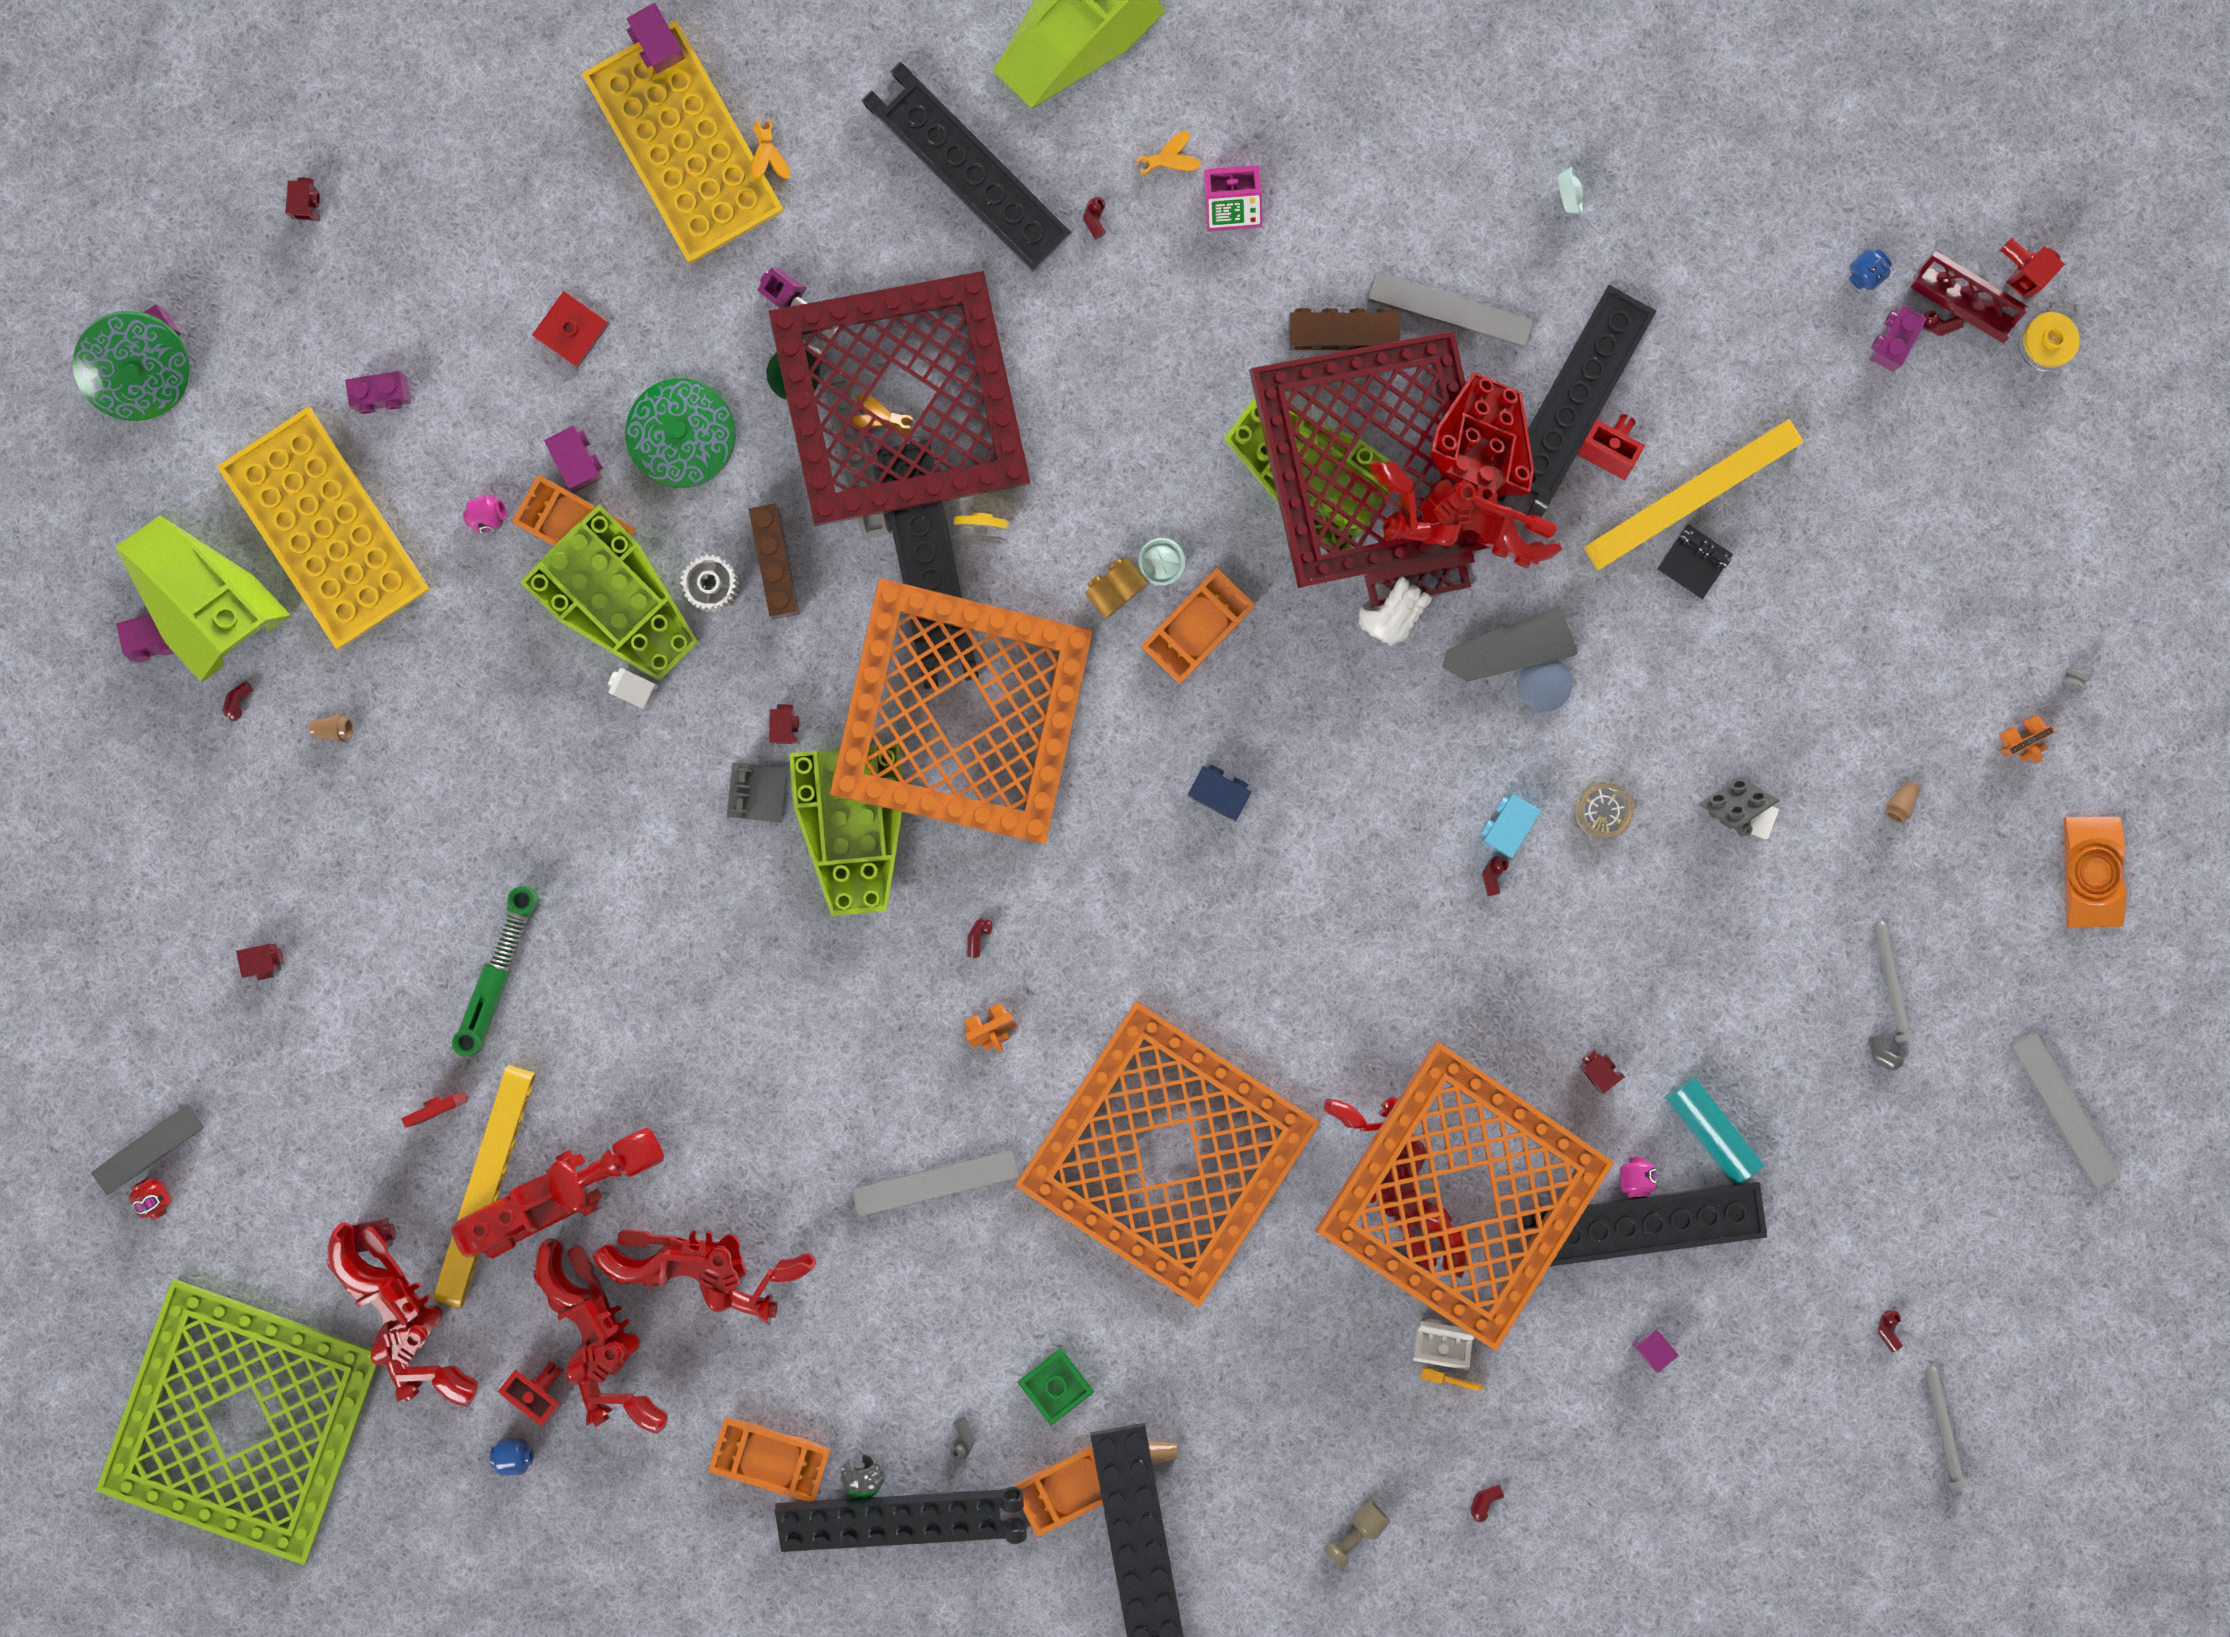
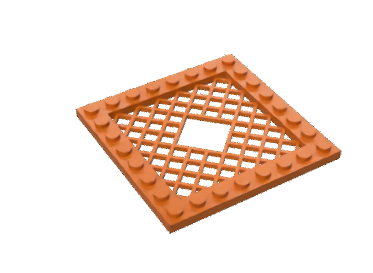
M879 578L829 795L1045 845L1093 630ZM900 613L909 615L898 622ZM917 617L935 621V623L924 629ZM912 619L920 632L907 639L899 626ZM944 624L963 629L951 636ZM939 625L947 639L934 646L927 632ZM970 630L988 634L989 636L977 642ZM897 631L903 643L892 649L895 632ZM966 632L973 646L961 652L953 639ZM923 636L930 649L918 656L910 642ZM997 637L1016 642L1004 649ZM993 639L1000 652L988 659L980 645ZM949 642L957 656L944 662L937 649ZM1023 643L1041 647L1042 649L1030 655ZM1019 645L1026 659L1014 665L1007 652ZM906 646L914 659L901 666L893 653ZM976 648L984 662L971 669L964 655ZM1050 650L1059 652L1057 661ZM933 652L940 666L928 673L920 659ZM1046 652L1053 665L1041 672L1033 658ZM1003 655L1010 669L998 676L990 662ZM891 658L897 669L886 676L889 659ZM960 659L967 672L955 679L947 666ZM1029 661L1037 675L1025 682L1017 668ZM916 662L924 676L912 683L904 669ZM986 665L994 679L981 685L974 672ZM1055 668L1050 687L1043 675ZM943 669L951 682L938 689L931 676ZM1013 671L1021 685L1008 692L1001 678ZM900 672L908 686L895 693L887 680ZM970 675L999 722L953 750L925 705V702ZM1039 678L1047 691L1034 698L1027 685ZM927 679L934 693L922 700L914 686ZM997 682L1004 695L992 702L984 689ZM883 685H885L891 696L880 702ZM1023 688L1031 701L1018 708L1011 695ZM910 689L918 703L906 710L898 696ZM1049 695L1044 714L1038 701ZM1007 698L1014 712L1002 719L995 705ZM894 699L902 713L889 720L881 707ZM1034 705L1041 718L1029 725L1021 712ZM921 706L929 719L916 727L908 713ZM878 711L885 723L874 729ZM1017 715L1025 728L1012 735L1005 722ZM904 716L912 730L899 737L892 723ZM931 722L939 736L926 743L919 729ZM1043 722L1038 740L1032 728ZM1001 725L1009 738L996 745L988 732ZM888 726L896 740L883 747L875 733ZM1028 732L1035 745L1023 752L1015 739ZM915 733L923 746L909 753L902 740ZM985 735L992 749L980 756L972 742ZM872 738L879 750L868 756ZM942 739L949 753L937 760L929 746ZM1012 742L1019 755L1006 762L999 749ZM898 743L906 757L893 764L885 750ZM969 746L976 759L963 766L956 752ZM1037 748L1034 766L1032 767L1025 755ZM925 749L933 763L920 770L913 756ZM995 752L1003 765L990 772L982 759ZM882 753L889 767L877 774L869 760ZM952 756L960 769L947 777L939 763ZM1022 758L1029 772L1017 779L1009 765ZM909 760L917 773L903 780L896 767ZM979 762L986 776L974 783L966 769ZM865 765L872 775L863 774ZM936 766L943 780L931 787L923 773ZM1006 769L1013 782L1001 789L993 775ZM892 770L899 782L880 777ZM962 772L970 786L957 793L950 779ZM1031 775L1028 793L1026 794L1020 782ZM919 776L926 788L907 783ZM989 779L997 792L984 799L977 786ZM946 783L953 794L934 789ZM1016 785L1023 798L1011 805L1003 792ZM973 789L979 800L962 797V795ZM999 795L1006 807L987 802ZM1025 802L1024 811L1014 809Z
M1135 1001L1016 1182L1015 1187L1200 1308L1321 1122L1138 1001ZM1144 1039L1152 1044L1151 1046L1139 1048ZM1154 1049L1157 1064L1142 1067L1139 1052ZM1158 1049L1175 1059V1061L1161 1063ZM1135 1054L1138 1068L1123 1071ZM1177 1064L1180 1079L1165 1082L1162 1067ZM1181 1064L1199 1076L1184 1078ZM1158 1068L1161 1083L1146 1086L1143 1071ZM1139 1072L1142 1087L1127 1090L1124 1075ZM1120 1077L1123 1091L1108 1094ZM1204 1079L1222 1091L1207 1094ZM1200 1080L1203 1095L1188 1098L1185 1083ZM1181 1084L1184 1099L1169 1101L1166 1086ZM1162 1088L1165 1103L1150 1105L1147 1090ZM1143 1091L1146 1106L1130 1109L1128 1094ZM1227 1094L1245 1106L1230 1109ZM1124 1095L1127 1110L1111 1113L1108 1098ZM1223 1095L1226 1110L1211 1113L1208 1098ZM1105 1099L1107 1114L1093 1117ZM1204 1099L1207 1114L1192 1117L1189 1102ZM1185 1103L1188 1118L1173 1121L1170 1106ZM1166 1107L1169 1122L1154 1125L1151 1110ZM1246 1110L1249 1125L1234 1128L1231 1113ZM1251 1110L1267 1121L1253 1124ZM1147 1111L1150 1126L1134 1128L1132 1114ZM1227 1114L1230 1129L1215 1132L1212 1117ZM1128 1115L1130 1130L1115 1133L1113 1117ZM1208 1118L1211 1133L1196 1136L1193 1121ZM1109 1119L1111 1134L1096 1137L1093 1122ZM1189 1122L1200 1175L1146 1186L1136 1133ZM1090 1123L1092 1138L1078 1140ZM1269 1125L1272 1140L1257 1143L1254 1128ZM1274 1125L1281 1129V1132L1279 1133L1277 1138L1275 1135ZM1250 1129L1253 1144L1238 1147L1235 1132ZM1231 1133L1234 1148L1219 1151L1216 1136ZM1132 1134L1135 1149L1119 1152L1116 1137ZM1212 1137L1215 1152L1200 1155L1197 1140ZM1113 1138L1115 1153L1100 1156L1097 1141ZM1093 1142L1096 1157L1081 1160L1078 1145ZM1272 1145L1261 1161L1258 1148ZM1074 1147L1077 1161L1063 1163ZM1254 1149L1257 1163L1242 1166L1239 1151ZM1136 1153L1138 1168L1123 1171L1120 1156ZM1235 1153L1238 1167L1223 1170L1220 1155ZM1216 1156L1219 1171L1204 1174L1201 1159ZM1116 1157L1119 1172L1104 1175L1101 1160ZM1097 1161L1100 1176L1085 1179L1082 1164ZM1078 1165L1081 1180L1066 1183L1063 1168ZM1257 1168L1246 1184L1243 1171ZM1058 1169L1060 1172L1061 1182L1054 1178V1175L1056 1174ZM1140 1172L1142 1187L1127 1190L1124 1175ZM1239 1172L1242 1187L1227 1189L1224 1175ZM1120 1176L1123 1191L1108 1194L1105 1179ZM1220 1176L1223 1190L1208 1193L1205 1179ZM1101 1180L1104 1195L1089 1198L1086 1183ZM1201 1180L1204 1194L1188 1197L1186 1182ZM1082 1184L1085 1198L1069 1187ZM1182 1184L1185 1198L1169 1201L1167 1186ZM1163 1187L1165 1202L1150 1205L1147 1191ZM1241 1191L1232 1207H1230L1228 1194ZM1144 1192L1146 1206L1131 1209L1128 1194ZM1124 1195L1127 1210L1112 1213L1109 1198ZM1224 1195L1227 1210L1212 1213L1209 1198ZM1105 1199L1108 1213L1092 1202ZM1205 1199L1208 1214L1192 1216L1190 1202ZM1186 1203L1189 1218L1173 1221L1170 1206ZM1167 1207L1169 1222L1154 1225L1151 1210ZM1148 1211L1150 1226L1135 1228L1132 1214ZM1128 1215L1131 1228L1114 1217ZM1226 1215L1215 1231L1213 1217ZM1209 1218L1212 1233L1196 1236L1194 1221ZM1190 1222L1193 1237L1177 1240L1174 1225ZM1171 1226L1173 1241L1158 1244L1155 1229ZM1151 1230L1154 1243L1138 1233ZM1211 1238L1200 1254L1197 1240ZM1194 1241L1197 1256L1181 1259L1178 1244ZM1174 1245L1177 1259L1161 1248ZM1196 1261V1262L1194 1263V1265L1192 1266V1268H1190V1267H1188L1187 1265L1184 1264V1263Z
M1435 1041L1315 1229V1232L1497 1351L1614 1162L1442 1043ZM1445 1082H1447L1448 1084H1450V1085L1452 1086V1087H1448V1088H1443V1089H1441V1088L1443 1087V1085L1445 1084ZM1454 1091L1457 1106L1444 1108L1441 1094ZM1460 1092L1475 1102L1462 1104ZM1436 1098L1438 1110L1427 1112ZM1476 1106L1479 1121L1466 1124L1463 1109ZM1482 1107L1497 1117L1484 1119ZM1458 1111L1460 1125L1447 1128L1445 1113ZM1439 1115L1442 1129L1429 1132L1426 1118ZM1421 1121L1423 1134L1412 1136ZM1499 1122L1501 1136L1488 1139L1485 1124ZM1504 1122L1519 1132L1506 1134ZM1480 1126L1483 1140L1469 1143L1467 1128ZM1462 1130L1464 1144L1451 1147L1448 1133ZM1443 1134L1446 1149L1432 1152L1430 1137ZM1521 1137L1523 1151L1510 1154L1507 1139ZM1526 1137L1540 1147L1528 1149ZM1424 1139L1427 1153L1413 1156L1411 1141ZM1502 1141L1505 1155L1491 1158L1489 1144ZM1406 1145L1408 1157L1396 1160ZM1484 1145L1486 1159L1473 1162L1470 1148ZM1465 1149L1468 1164L1454 1167L1452 1152ZM1542 1152L1545 1166L1532 1169L1529 1154ZM1548 1152L1562 1162L1550 1164ZM1447 1154L1449 1168L1436 1171L1433 1157ZM1524 1156L1526 1170L1513 1173L1511 1159ZM1428 1158L1430 1173L1417 1175L1415 1161ZM1506 1160L1508 1174L1495 1177L1493 1163ZM1409 1162L1412 1177L1398 1180L1396 1165ZM1487 1164L1497 1217L1447 1229L1437 1176ZM1564 1166L1566 1181L1554 1183L1551 1169ZM1391 1169L1393 1181L1381 1184ZM1546 1171L1548 1185L1535 1188L1533 1174ZM1528 1175L1530 1189L1517 1192L1515 1178ZM1432 1177L1434 1192L1421 1195L1418 1180ZM1509 1179L1512 1194L1498 1196L1496 1182ZM1413 1182L1415 1196L1402 1199L1400 1185ZM1394 1186L1397 1201L1383 1204L1381 1189ZM1563 1187L1556 1198L1555 1188ZM1549 1190L1552 1204L1539 1207L1537 1193ZM1376 1192L1378 1205L1366 1208ZM1531 1194L1533 1209L1520 1211L1518 1197ZM1435 1197L1438 1211L1424 1214L1422 1200ZM1513 1199L1515 1213L1502 1216L1500 1201ZM1417 1201L1419 1216L1405 1218L1403 1204ZM1398 1206L1400 1220L1387 1223L1384 1209ZM1379 1210L1382 1224L1368 1227L1365 1213ZM1548 1210L1545 1217L1541 1221L1540 1212ZM1535 1213L1537 1228L1524 1231L1522 1216ZM1360 1216L1363 1228L1356 1224ZM1439 1216L1441 1231L1428 1233L1425 1219ZM1516 1218L1519 1232L1506 1235L1503 1221ZM1420 1221L1423 1235L1409 1238L1407 1224ZM1498 1222L1500 1237L1487 1239L1485 1225ZM1401 1225L1404 1239L1390 1242L1388 1228ZM1479 1227L1482 1241L1469 1244L1466 1230ZM1383 1229L1385 1243L1370 1234V1232ZM1461 1231L1463 1245L1450 1248L1448 1234ZM1533 1234V1236L1527 1244L1525 1236ZM1442 1236L1445 1250L1432 1253L1429 1239ZM1520 1237L1522 1251L1509 1254L1507 1240ZM1424 1240L1426 1254L1413 1257L1410 1243ZM1502 1242L1504 1256L1491 1259L1488 1245ZM1405 1245L1407 1258L1392 1247ZM1483 1246L1485 1260L1472 1263L1470 1249ZM1465 1251L1467 1265L1454 1268L1451 1254ZM1446 1255L1448 1269L1435 1272L1433 1258ZM1518 1258L1512 1268L1510 1259ZM1427 1260L1430 1273L1414 1262ZM1505 1261L1507 1275L1494 1278L1492 1264ZM1487 1265L1489 1279L1476 1282L1473 1268ZM1468 1270L1471 1284L1457 1287L1455 1273ZM1450 1274L1452 1288L1436 1277ZM1504 1281L1497 1292L1495 1283ZM1490 1285L1493 1299L1479 1302L1477 1288ZM1472 1289L1474 1302L1459 1292ZM1489 1305L1486 1310H1484L1483 1308H1481V1307H1483V1306Z

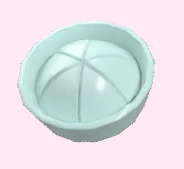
M1569 167L1558 174L1562 202L1566 213L1582 214L1584 195L1582 184L1576 177L1573 167Z
M1157 538L1150 540L1142 547L1138 555V567L1150 583L1164 586L1180 578L1185 569L1186 559L1183 550L1176 542L1167 538Z

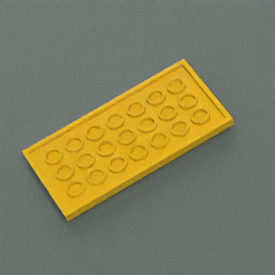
M676 20L669 24L668 27L685 56L684 60L657 74L653 66L646 67L639 54L644 50L638 42L581 74L690 265L785 211L765 175L762 174L759 178L753 177L751 164L754 156Z
M308 406L216 466L337 650L347 646L431 590L311 407Z

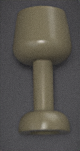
M1372 1501L1354 1513L1353 1523L1356 1528L1339 1545L1329 1543L1324 1547L1328 1556L1342 1569L1348 1563L1346 1553L1363 1536L1375 1540L1390 1523L1388 1516Z

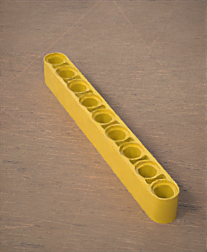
M1790 419L1583 548L1597 571L1796 448L1804 441Z
M511 1065L506 1067L457 1221L497 1201L500 1192L497 1189L502 1186L508 1167L506 1161L509 1162L516 1141L514 1135H518L525 1113L522 1110L523 1108L526 1109L533 1087L530 1084L531 1082L534 1083L536 1073ZM453 1236L433 1300L461 1309L466 1300L464 1294L468 1293L475 1271L472 1268L476 1267L480 1254L466 1258L459 1251Z

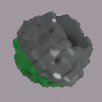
M863 1454L862 1462H856L854 1469L850 1466V1459H847L846 1464L842 1467L840 1479L847 1493L853 1497L869 1498L876 1495L880 1490L881 1485L884 1483L885 1471L884 1466L872 1454Z

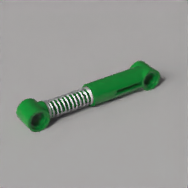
M516 887L508 894V915L505 917L507 921H504L505 926H502L504 929L500 931L502 934L498 935L500 939H497L498 944H495L496 949H493L495 952L491 954L493 958H489L491 963H484L459 1030L452 1038V1048L460 1056L476 1055L484 1047L487 1031L510 975L507 965L511 964L509 960L513 959L511 955H514L513 951L516 950L514 946H518L516 942L520 941L518 937H521L520 932H523L521 928L525 927L523 923H527L528 917L530 918L532 912L539 906V895L531 887ZM522 893H526L529 896V904L525 908L520 907L518 904V897ZM466 1035H470L474 1039V1046L471 1050L466 1049L463 1045V1038Z

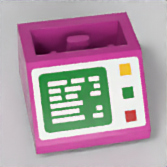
M1259 165L1204 169L1203 183L1207 232L1262 228Z

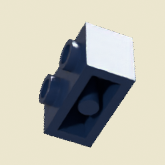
M1212 764L1208 768L1202 766L1187 796L1221 815L1237 821L1252 792L1247 789L1249 784L1236 777L1232 781L1223 776L1224 771Z

